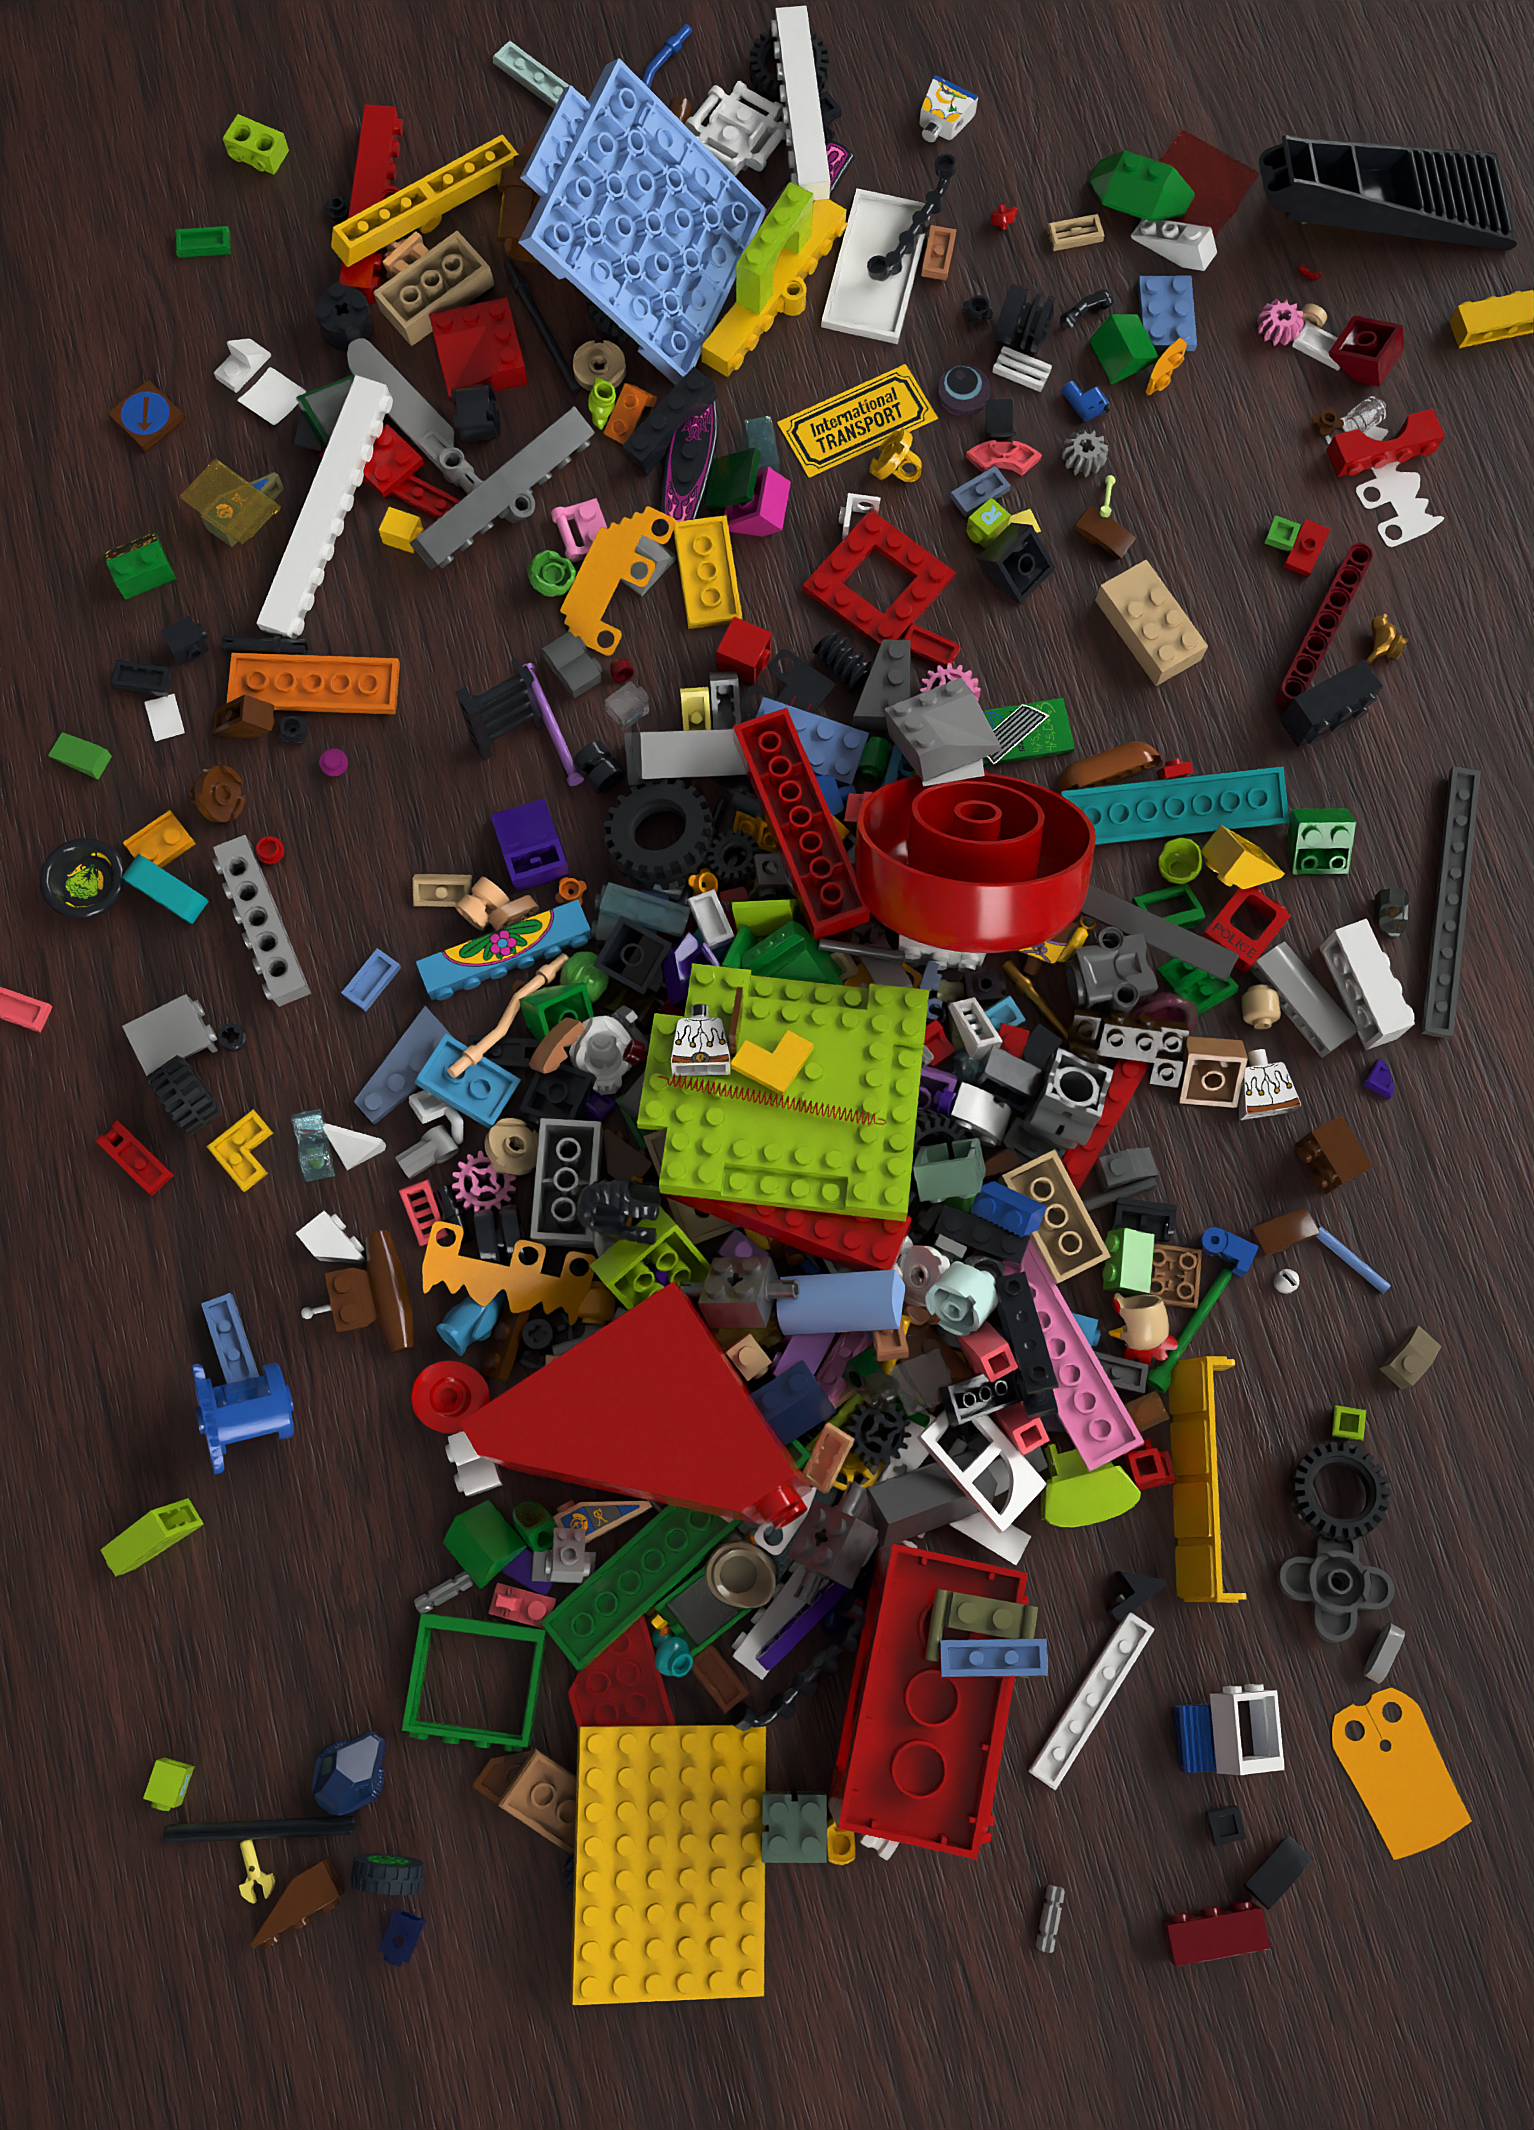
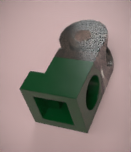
M868 1347L847 1362L841 1377L871 1407L879 1411H886L893 1406L900 1386L894 1377L885 1374L875 1363L877 1359L876 1353L871 1347Z

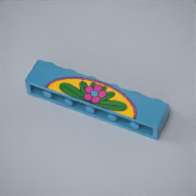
M577 899L416 961V964L431 1000H445L450 998L454 994L453 992L460 989L470 990L476 988L481 984V981L489 978H502L507 975V971L517 967L519 969L528 968L535 963V960L543 957L546 959L556 957L561 954V950L566 948L582 947L588 943V940L592 939L591 929Z

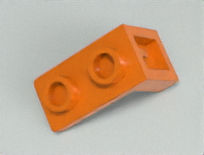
M625 383L604 430V434L624 444L634 433L645 406L654 408L658 397L635 385Z

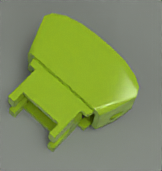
M1055 1444L1048 1445L1047 1448L1043 1449L1051 1479L1046 1480L1047 1485L1041 1490V1520L1046 1519L1049 1524L1058 1527L1090 1525L1119 1516L1133 1508L1140 1500L1141 1492L1120 1465L1114 1467L1110 1461L1088 1472L1076 1449L1060 1454L1057 1453Z

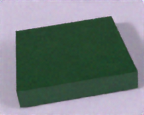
M754 447L714 458L705 502L707 509L712 511L752 501L761 451Z

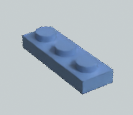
M228 1293L201 1303L226 1383L229 1384L258 1377L256 1364L233 1294Z
M1047 1639L940 1640L942 1677L1048 1676Z

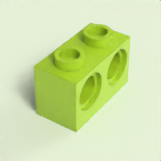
M237 114L223 137L228 155L238 162L243 161L259 171H266L274 175L289 152L284 133Z

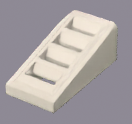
M975 997L950 1003L949 1009L966 1050L973 1061L982 1059L992 1046L1000 1047L1002 1040ZM972 1011L973 1013L965 1016L963 1014L964 1012Z

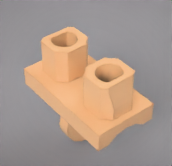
M417 231L406 240L401 238L398 242L394 241L386 246L388 251L384 254L385 260L382 261L387 270L386 277L389 280L429 251L424 246L422 236Z

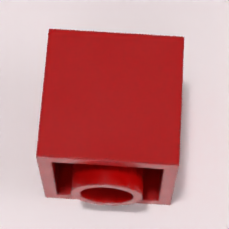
M733 617L716 651L717 670H736L738 679L754 685L760 672L764 671L770 659L772 633L737 617Z

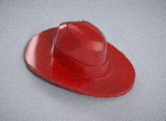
M441 1361L429 1365L418 1375L413 1384L411 1402L416 1416L424 1425L437 1432L457 1434L464 1431L459 1422L490 1402V1392L484 1378L472 1367L456 1361Z

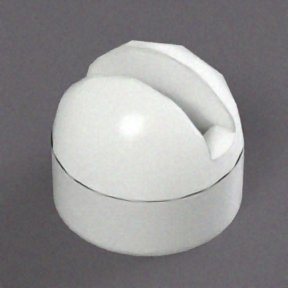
M1283 1269L1275 1275L1274 1286L1281 1293H1291L1299 1286V1276L1291 1269ZM1284 1273L1291 1279V1281L1294 1283V1286H1292L1291 1283L1285 1277L1282 1276Z

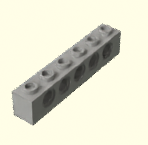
M243 835L213 847L216 857L212 859L218 874L223 873L226 882L222 883L223 889L228 899L233 898L236 907L232 908L237 923H243L246 932L242 933V937L247 948H253L256 955L252 962L258 975L263 973L266 983L262 984L267 999H273L280 1007L311 994L253 846L247 836ZM238 868H245L243 874L234 876V872ZM255 892L253 899L244 901L246 894ZM265 917L263 924L253 926L257 918ZM275 942V947L272 950L263 951L267 943ZM277 968H286L283 975L279 977L273 976Z

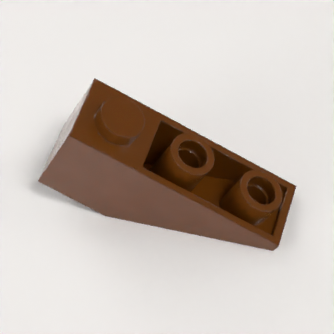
M329 1857L292 1879L251 1942L252 1949L261 1943L264 1949L282 1939L280 1932L291 1926L294 1932L311 1922L309 1915L320 1909L321 1913L324 1914L340 1904L338 1898L345 1893V1890Z

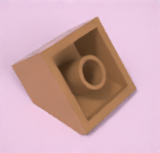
M1188 1036L1183 1054L1184 1066L1179 1081V1103L1237 1108L1248 1060L1243 1041Z

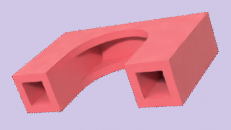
M986 1320L976 1332L973 1331L967 1336L956 1335L966 1360L974 1371L973 1375L982 1372L992 1383L1018 1368L1007 1341ZM1023 1401L990 1413L994 1423L1022 1455L1050 1441L1040 1417L1028 1420Z

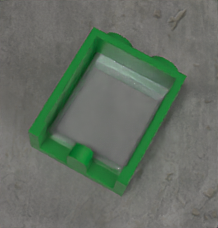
M706 1566L654 1607L669 1623L668 1625L676 1637L685 1640L692 1658L751 1611V1608L735 1607L717 1599L707 1586L705 1579Z

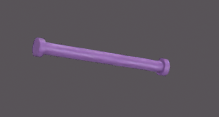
M533 663L524 664L521 667L526 665L534 677L535 681L532 682L535 701L542 713L544 723L568 775L567 782L569 786L578 785L584 781V777L573 764L572 756L536 677L535 665Z

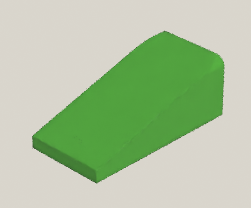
M63 732L48 755L50 758L97 780L112 758L107 749Z

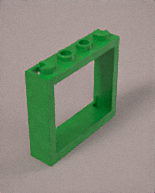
M421 1613L402 1731L410 1732L409 1737L428 1740L429 1734L441 1736V1742L459 1744L460 1739L472 1740V1746L480 1748H491V1743L504 1744L503 1750L510 1752H522V1747L528 1748L531 1745L547 1639L546 1629ZM433 1628L535 1642L521 1734L418 1720Z

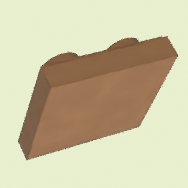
M1154 1243L1150 1293L1143 1295L1159 1296L1165 1306L1196 1310L1198 1308L1202 1250Z

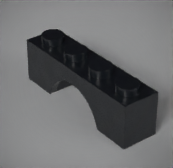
M693 366L622 445L627 461L648 476L664 458L668 443L676 430L687 419L693 416L701 417L717 399L714 382Z

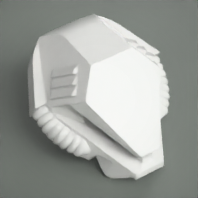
M591 1017L582 1022L585 1032L579 1035L577 1041L571 1045L569 1051L570 1059L574 1068L592 1073L597 1077L593 1086L596 1092L601 1095L613 1094L621 1087L622 1076L632 1067V1064L622 1059L624 1050L632 1038L624 1026L614 1017Z

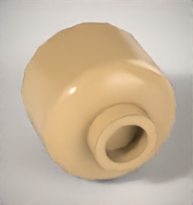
M1254 985L1249 987L1248 991L1242 995L1243 1020L1246 1023L1254 1025L1255 1029H1267L1272 1026V1023L1279 1020L1281 1015L1279 994L1272 990L1270 986Z

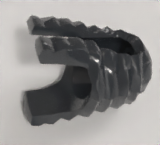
M626 1178L621 1181L613 1179L610 1182L604 1179L600 1183L594 1181L582 1190L578 1198L577 1215L581 1225L589 1228L591 1232H598L601 1236L607 1234L610 1238L617 1237L620 1241L626 1239L630 1242L654 1245L657 1239L655 1228L626 1226V1223L630 1216L653 1221L658 1219L662 1193L659 1191V1182L645 1181L640 1183Z

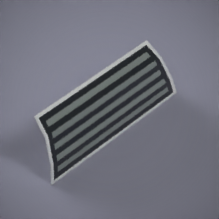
M1022 704L993 730L1001 745V751L988 755L989 760L993 764L997 763L1049 715L1031 706Z

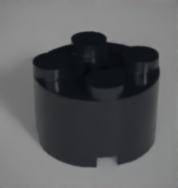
M334 283L318 298L314 311L321 333L329 346L336 350L348 351V345L358 338H364L368 341L371 339L374 332L373 319L368 301L359 290L350 286H343L340 283Z
M491 383L474 384L451 389L453 403L457 406V411H453V421L455 428H460L462 443L491 440L501 436L499 409L496 410L494 401H497Z

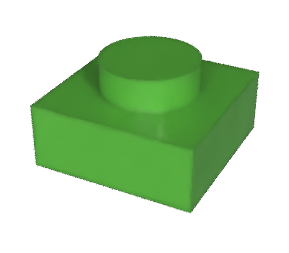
M1275 515L1265 544L1290 552L1301 524Z

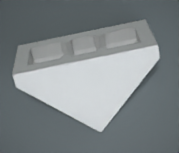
M326 1123L324 1125L325 1133L347 1170L385 1151L386 1144L382 1139Z

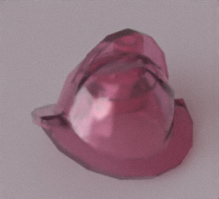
M1172 991L1159 993L1150 998L1147 1004L1135 1014L1138 1017L1145 1014L1159 1020L1187 1023L1189 1034L1195 1029L1198 1021L1196 1004L1190 1000L1183 999L1178 993Z

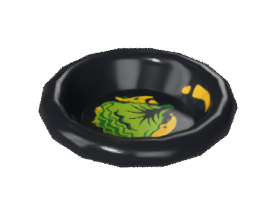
M77 838L61 844L49 854L41 868L39 885L44 900L55 912L70 919H89L105 913L118 901L125 887V879L121 877L126 871L121 856L110 845L97 839Z

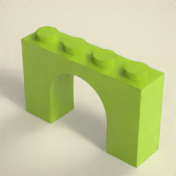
M789 182L736 263L737 304L760 315L773 295V274L782 248L784 247L799 255L811 236L814 193Z

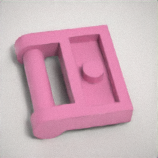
M597 498L566 508L557 507L550 513L553 522L557 523L566 548L565 556L571 562L585 559L599 528L604 527L608 529ZM575 519L584 546H576L567 520Z

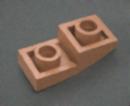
M566 1017L545 1036L535 1050L529 1062L531 1069L542 1073L556 1070L560 1063L568 1057L563 1047L575 1043L578 1036L585 1032L581 1021Z

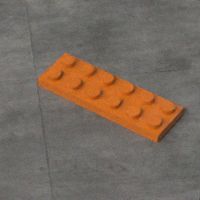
M232 653L226 703L245 694L273 704L274 710L396 714L400 662L398 658Z

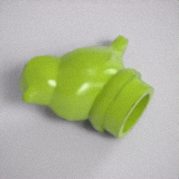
M596 377L594 379V386L589 393L588 407L592 414L594 426L602 430L615 407L616 394L615 388L611 383L604 381L603 378Z

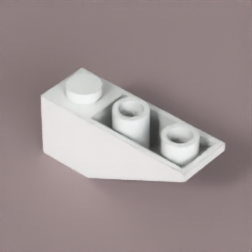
M1142 219L1131 234L1133 240L1183 268L1205 271L1217 254L1211 227L1167 220L1150 222Z

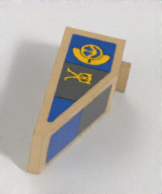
M572 1500L558 1507L557 1511L559 1514L553 1516V1519L558 1528L586 1529V1544L649 1511L653 1506L650 1501L580 1502L575 1505Z

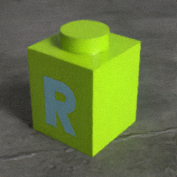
M991 497L968 518L966 532L973 542L979 543L986 548L1008 526L1011 514Z
M165 1757L156 1760L143 1799L152 1801L151 1807L162 1811H170L171 1807L175 1808L182 1805L195 1766Z

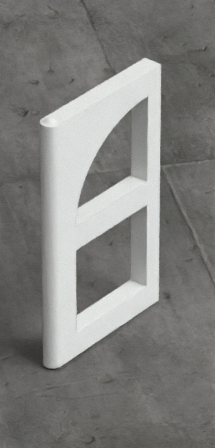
M944 1409L917 1439L998 1533H1002L1039 1492L1045 1488L1047 1483L988 1415L971 1421L990 1443L961 1471L935 1441L937 1436L949 1425ZM998 1454L1003 1458L1009 1474V1493L1000 1514L996 1512L972 1484L975 1478Z

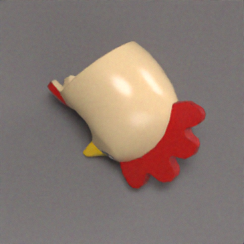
M1120 1293L1113 1295L1112 1306L1116 1313L1124 1319L1126 1325L1108 1333L1115 1338L1121 1339L1125 1344L1124 1358L1131 1361L1139 1358L1140 1363L1148 1365L1151 1364L1152 1357L1159 1361L1167 1359L1168 1353L1166 1350H1176L1178 1342L1175 1337L1169 1335L1168 1315L1161 1297L1156 1295H1135L1124 1298Z

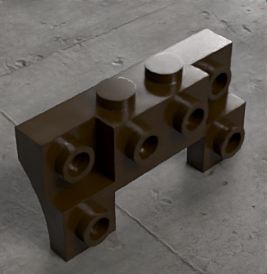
M1073 1007L1069 1021L1066 1051L1083 1061L1093 1064L1096 1063L1097 1055L1150 1062L1149 1084L1178 1088L1184 1066L1183 1054L1189 1035V1028L1187 1023L1159 1020L1145 1014L1138 1017L1127 1015L1117 1010L1109 1013Z

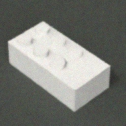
M1364 919L1334 930L1319 948L1354 1026L1359 1030L1358 1034L1365 1050L1398 1039L1415 1025L1414 1013L1412 1008L1404 1001L1401 984L1398 979L1393 977L1389 958L1385 952L1381 951L1368 920Z

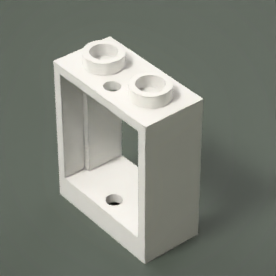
M1263 1684L1244 1685L1245 1691H1242V1686L1222 1687L1223 1693L1210 1694L1217 1774L1245 1775L1285 1770L1277 1690H1264ZM1249 1700L1254 1756L1242 1757L1237 1701Z

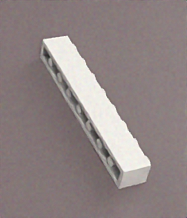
M807 6L776 8L775 20H771L772 37H777V41L774 42V57L780 60V63L776 65L777 79L782 80L783 85H779L780 102H785L786 106L782 107L783 124H788L789 128L785 129L786 146H791V151H788L789 168H794V173L791 174V182L814 193L813 200L829 199L830 175Z

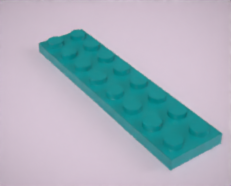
M1284 767L1060 792V795L1078 806L1092 822L1096 835L1095 845L1215 832L1220 825L1229 830L1290 823Z

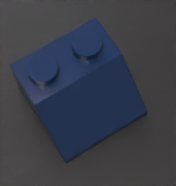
M803 1359L750 1394L766 1421L785 1446L837 1412Z

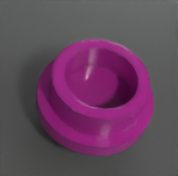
M329 749L321 755L319 765L326 775L340 776L348 767V759L343 751Z

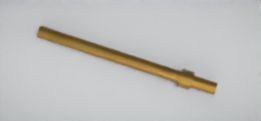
M1008 960L1002 968L1016 983L1014 985L1021 995L1025 994L1067 1045L1069 1031L1067 1026L1033 987L1035 983L1028 975L1024 976L1012 960Z

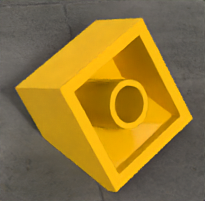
M1223 825L1219 826L1200 851L1208 860L1205 864L1211 870L1218 873L1217 878L1229 887L1235 884L1242 889H1247L1280 879L1285 874L1260 847Z

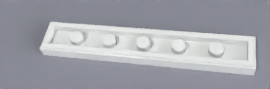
M1131 1612L1121 1619L1029 1767L1028 1772L1052 1789H1057L1155 1630L1152 1626Z

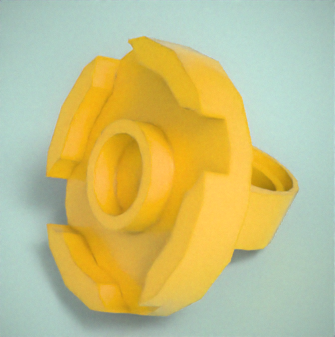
M901 428V431L898 429L893 431L879 447L882 453L878 461L875 458L872 459L869 468L870 473L880 480L893 473L905 482L916 481L921 475L922 463L920 458L909 450L913 439L912 434L904 428ZM906 463H912L917 469L912 473H907L902 469V466Z

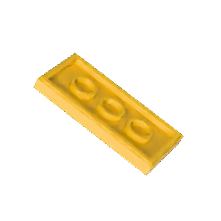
M727 515L676 522L673 532L688 629L730 624L733 617L743 620Z

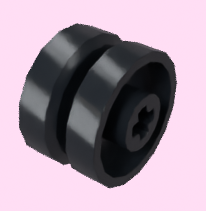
M517 1204L501 1206L499 1211L500 1226L497 1225L495 1214L490 1209L476 1211L474 1213V1222L481 1260L504 1265L503 1254H506L507 1262L510 1266L515 1243L519 1240H527L524 1223L521 1221ZM528 1247L522 1248L518 1255L520 1262L524 1265H529Z

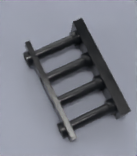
M517 659L511 661L514 676L478 696L476 694L471 696L466 687L455 692L470 740L484 761L494 756L491 748L494 740L530 720L537 731L541 729L539 718L542 717V713L536 704L532 688V682L535 681L534 677L526 665L521 667Z
M1023 1271L995 1278V1284L1001 1301L997 1304L996 1309L1005 1340L1018 1366L1014 1373L1027 1418L1030 1420L1058 1413L1053 1389L1059 1388L1026 1273Z

